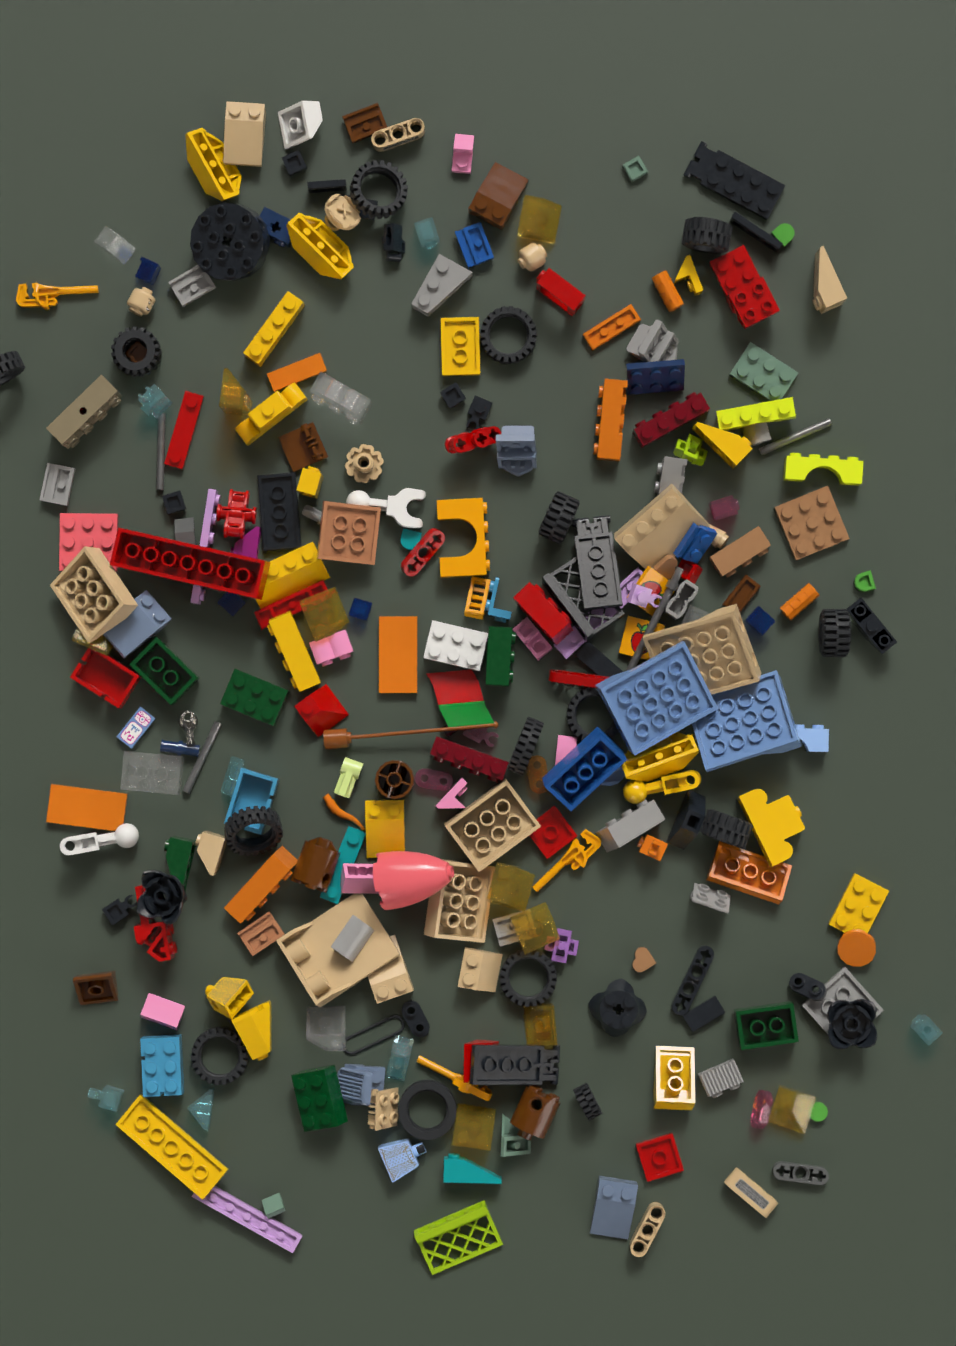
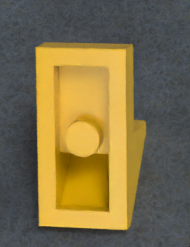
M687 255L674 283L689 279L687 281L688 289L696 296L702 294L703 288L691 255Z

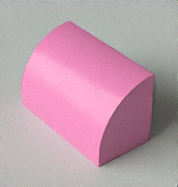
M343 863L341 893L379 894L378 891L375 892L373 864Z
M149 993L140 1015L141 1018L178 1030L185 1006Z

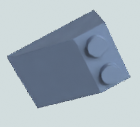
M147 590L134 599L138 604L137 608L125 620L103 634L123 658L163 630L171 620L170 616Z
M605 1176L598 1177L590 1234L622 1239L629 1238L638 1189L637 1181Z

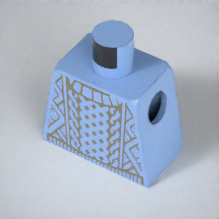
M409 1138L378 1146L379 1153L392 1182L418 1167L419 1161L417 1156L427 1153L423 1142L412 1146Z

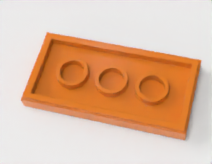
M379 616V693H417V616Z
M51 784L46 822L115 831L118 826L124 824L128 794Z

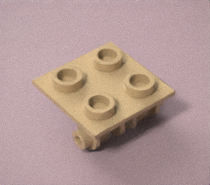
M399 1087L381 1091L378 1089L371 1090L370 1103L374 1104H370L368 1107L375 1108V1110H368V1113H371L368 1114L370 1129L377 1131L397 1126L399 1119Z

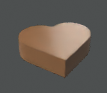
M666 555L653 568L666 579H670L676 570L677 560L673 555Z
M639 947L636 949L635 959L632 962L635 971L643 972L656 964L647 948Z

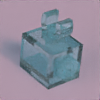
M153 384L150 388H145L147 391L143 395L138 394V400L143 405L140 408L148 416L152 414L157 419L173 403Z
M106 1085L102 1091L90 1088L87 1097L99 1099L98 1107L117 1112L120 1109L125 1090Z

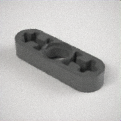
M778 1161L772 1167L774 1176L779 1180L823 1185L829 1179L827 1170L822 1166ZM781 1166H783L785 1170H790V1166H793L791 1170L792 1177H789L790 1174L787 1172H783L782 1175H779V1172L776 1170L780 1169ZM798 1168L806 1170V1175L803 1178L795 1176V1171ZM809 1169H812L811 1172L814 1174H818L821 1171L825 1175L820 1180L816 1176H811V1180H808L810 1176Z

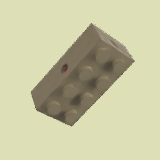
M101 374L46 429L67 449L70 447L74 448L80 442L79 438L84 433L87 435L93 430L94 423L98 420L102 421L108 415L107 411L111 407L115 408L120 404L122 395Z

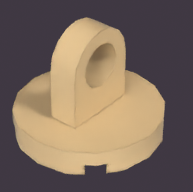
M340 194L332 195L325 203V224L333 231L355 228L361 220L360 211L356 209L357 205H353L352 199L346 195L344 197L339 196Z

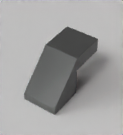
M194 517L175 519L176 541L197 545Z

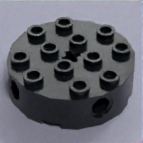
M220 203L207 208L198 216L191 230L190 247L194 260L203 272L215 279L238 281L251 277L263 266L266 260L270 237L265 222L254 210L244 205Z

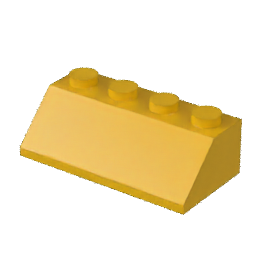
M314 542L270 561L262 600L255 599L260 609L317 582L330 578L322 559H317L318 550Z

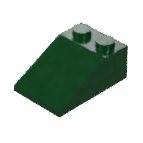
M172 836L169 840H166L164 851L167 852L166 859L170 875H175L180 880L186 892L196 848V840Z

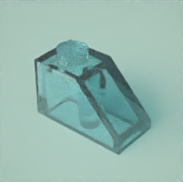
M395 1035L386 1077L405 1080L414 1042L413 1039Z

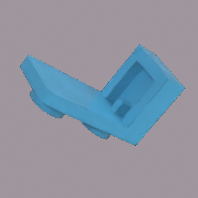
M496 577L495 581H491L489 592H492L491 600L487 599L485 611H488V616L495 617V621L506 623V620H510L512 612L493 608L500 579Z

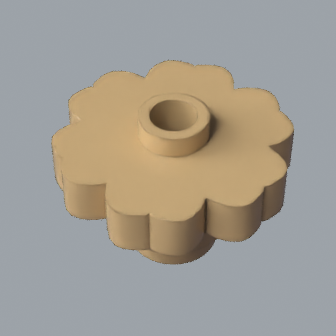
M362 444L359 449L353 447L346 455L348 462L345 464V468L349 476H354L356 482L367 484L370 479L377 480L382 474L380 466L383 465L384 460L379 451L374 452L372 445ZM367 461L368 466L363 468L361 463Z

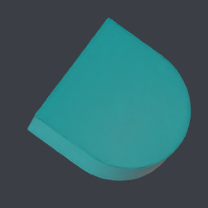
M403 529L401 535L402 546L407 550H412L420 541L422 533Z

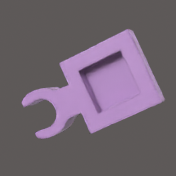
M633 583L627 602L645 608L647 604L658 608L659 606L654 604V600L656 598L662 599V597L657 594H651L652 589Z

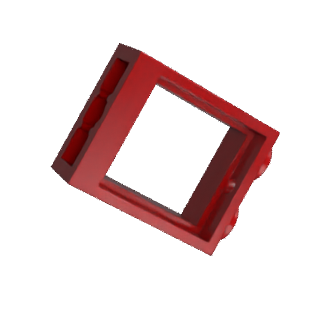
M550 268L547 271L542 270L536 278L537 290L572 317L585 301V294Z

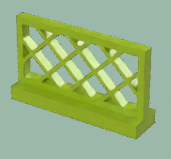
M485 1200L414 1230V1237L420 1246L432 1275L503 1245ZM484 1216L489 1221L486 1228L476 1225L478 1219ZM468 1225L472 1227L468 1236L459 1233L461 1226ZM475 1228L484 1231L481 1240L471 1237ZM447 1232L454 1234L451 1243L441 1240L443 1234ZM487 1233L494 1235L497 1239L496 1242L491 1244L484 1242ZM457 1236L467 1239L463 1248L453 1245ZM428 1240L436 1242L433 1251L426 1249L423 1243ZM469 1241L479 1244L477 1250L472 1252L466 1249ZM439 1243L449 1247L446 1255L436 1252ZM452 1248L461 1251L459 1258L453 1259L448 1257ZM436 1256L444 1259L442 1265L434 1268L431 1263L433 1257Z

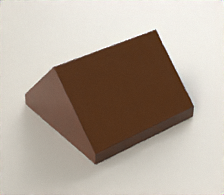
M115 971L83 974L73 977L80 1005L118 1001Z

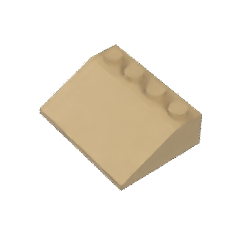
M671 483L615 532L614 539L643 568L646 569L647 566L653 568L666 555H673L675 557L673 552L693 523L710 527V524Z
M85 546L50 584L88 643L93 642L125 620L138 606L100 548Z
M506 778L444 823L447 830L478 872L482 871L541 827Z
M444 860L450 866H453L454 877L443 889L429 897L424 935L433 938L485 943L495 866H487L478 872L472 863Z

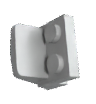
M655 320L651 326L639 325L627 346V351L643 362L677 360L679 340L673 332L667 330L663 322Z

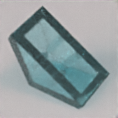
M209 1089L187 1107L204 1130H208L210 1127L214 1089Z

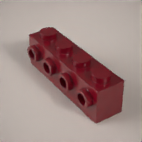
M693 392L685 397L686 401L682 403L677 401L668 406V411L663 413L661 410L653 414V419L648 422L642 420L635 424L636 428L633 430V434L640 447L644 448L709 412L710 407L702 393L696 394Z
M437 736L430 755H433V760L441 763L444 760L452 762L450 766L462 769V766L469 768V773L480 776V773L488 775L487 779L497 783L499 779L503 780L509 762Z

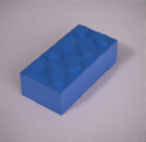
M597 726L542 778L544 787L572 811L617 770L627 758L624 751Z

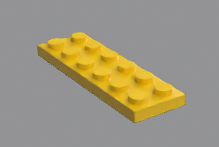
M142 1094L137 1097L115 1124L202 1200L206 1198L228 1171L226 1166L147 1098L143 1097Z

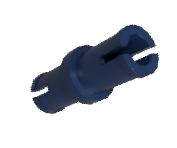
M161 740L160 752L177 753V756H181V754L199 756L200 745L183 743L180 740L179 742Z

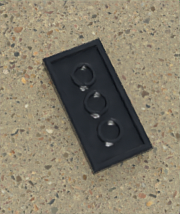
M296 472L257 475L263 552L292 550L302 547Z

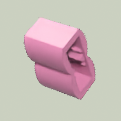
M346 630L309 643L317 665L322 664V667L332 664V660L339 657L340 660L351 657L350 653L354 652Z

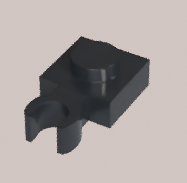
M475 395L468 410V414L472 415V418L468 420L466 427L468 428L469 424L474 422L476 424L475 430L478 429L479 420H486L493 403Z
M133 895L127 896L124 902H121L118 898L102 909L112 925L129 915L126 910L127 908H133L137 905V902L133 905L128 902L129 898Z

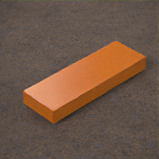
M632 304L585 332L583 337L591 350L594 351L640 322L641 319Z
M318 353L267 373L273 391L276 392L294 382L299 383L327 372L321 354Z

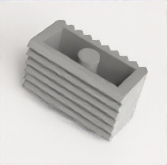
M733 1058L698 1073L707 1096H712V1098L722 1095V1091L728 1088L730 1090L737 1089L741 1086L740 1083L744 1082Z

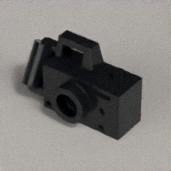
M395 223L384 224L382 244L384 245V251H386L387 261L400 262L402 254L405 253L402 225Z

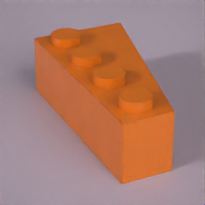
M605 379L603 386H599L598 397L602 398L601 405L597 406V416L600 417V424H596L595 428L598 443H594L593 454L597 455L596 460L620 461L626 405L625 392L628 380Z
M281 846L231 899L224 909L240 924L245 919L249 921L256 914L253 910L257 906L261 908L268 901L266 896L269 893L273 895L280 888L278 883L282 879L286 881L293 873L291 869L297 864L298 860L286 848Z

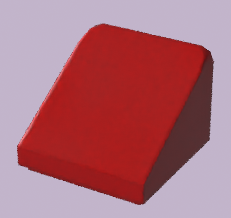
M684 559L678 565V567L684 569L680 578L695 584L703 569L699 565Z

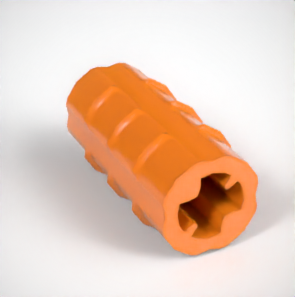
M667 270L651 278L669 312L684 305L680 297L681 295H679Z
M808 583L780 607V610L791 621L820 595Z

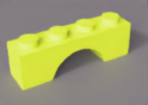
M793 397L716 411L719 429L724 431L740 429L759 423L779 422L796 418Z
M790 453V456H786L784 459L783 481L803 482L811 470L825 468L837 476L841 485L860 486L863 477V461H858V457H847V460L839 459V456L829 455L828 458H820L818 454H809V457H801V453Z

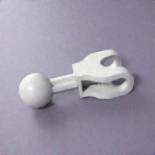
M405 488L395 496L388 495V500L370 498L364 491L356 490L348 495L346 504L380 507L381 511H386V516L393 517L401 527L419 529L423 527L422 520L410 516L406 507L411 501L423 500L426 497V492Z
M125 823L118 826L115 832L97 835V832L64 838L60 843V850L65 855H74L100 850L99 846L116 843L123 848H130L138 842L139 832L134 825ZM67 841L74 843L75 848L72 851L66 849Z

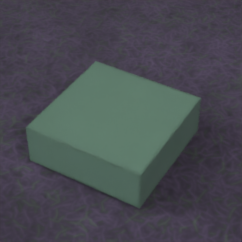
M640 156L622 165L631 183L648 174V170Z
M280 1193L262 1200L268 1219L286 1211Z

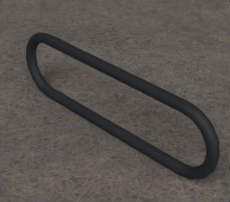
M393 1015L364 1028L344 1039L342 1044L343 1050L347 1054H357L403 1031L405 1026L404 1020L398 1015ZM392 1018L400 1019L402 1023L400 1030L354 1052L346 1049L345 1043L348 1039Z

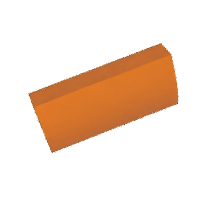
M719 841L706 880L779 905L783 900L792 865L781 862L770 868L765 856Z

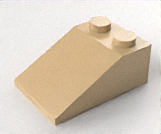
M226 102L223 164L262 167L266 124L265 104Z
M821 246L815 254L813 304L817 311L820 310L821 314L842 305L847 299L824 246Z
M392 935L390 938L401 955L368 976L377 1004L414 991L396 935Z

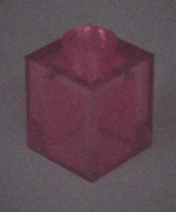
M733 495L709 503L714 522L738 514L737 510H740L738 500L733 499Z

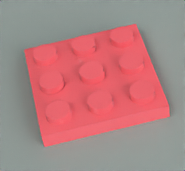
M60 513L59 571H63L85 546L100 548L110 563L118 531V514ZM112 566L118 572V567Z

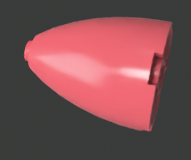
M381 852L376 854L378 858L377 863H373L375 892L378 891L382 899L380 905L384 910L403 908L423 901L443 889L454 877V868L448 862L418 852Z

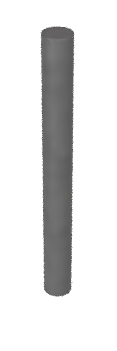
M158 413L156 490H164L165 413Z
M828 418L761 447L759 451L761 455L767 454L832 425V422Z
M214 722L184 786V792L190 794L222 725L221 723Z

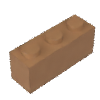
M758 526L709 557V560L720 577L725 575L728 578L737 572L735 570L736 567L742 565L744 568L753 562L751 558L755 555L761 557L769 552L767 548L771 544Z

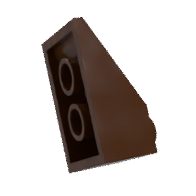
M495 162L468 208V213L503 230L529 179Z

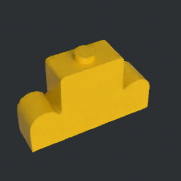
M294 382L281 393L276 391L247 414L249 418L241 422L235 428V431L245 444L249 446L308 399Z
M754 789L739 796L737 800L747 821L753 825L752 831L770 868L789 859L793 854V848L790 843L784 840L805 829L800 818L802 813L799 807L794 806L789 795L766 804L767 794L761 789Z

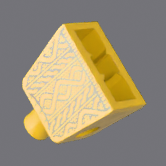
M228 977L221 978L215 986L208 985L205 990L212 1008L230 1019L234 1018L254 994L247 980Z

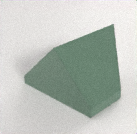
M502 1114L501 1156L530 1154L531 1141L517 1135L519 1128L512 1125L510 1119Z

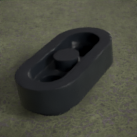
M796 973L790 978L789 985L794 992L813 1001H821L826 997L827 989L822 982L802 973ZM797 980H802L800 985H796ZM815 987L819 988V991L817 993L813 992V989Z
M414 1000L406 1001L402 1006V1014L412 1034L416 1037L426 1036L430 1025L420 1004ZM409 1007L415 1009L413 1014L408 1013ZM418 1024L423 1025L424 1029L422 1031L416 1029Z

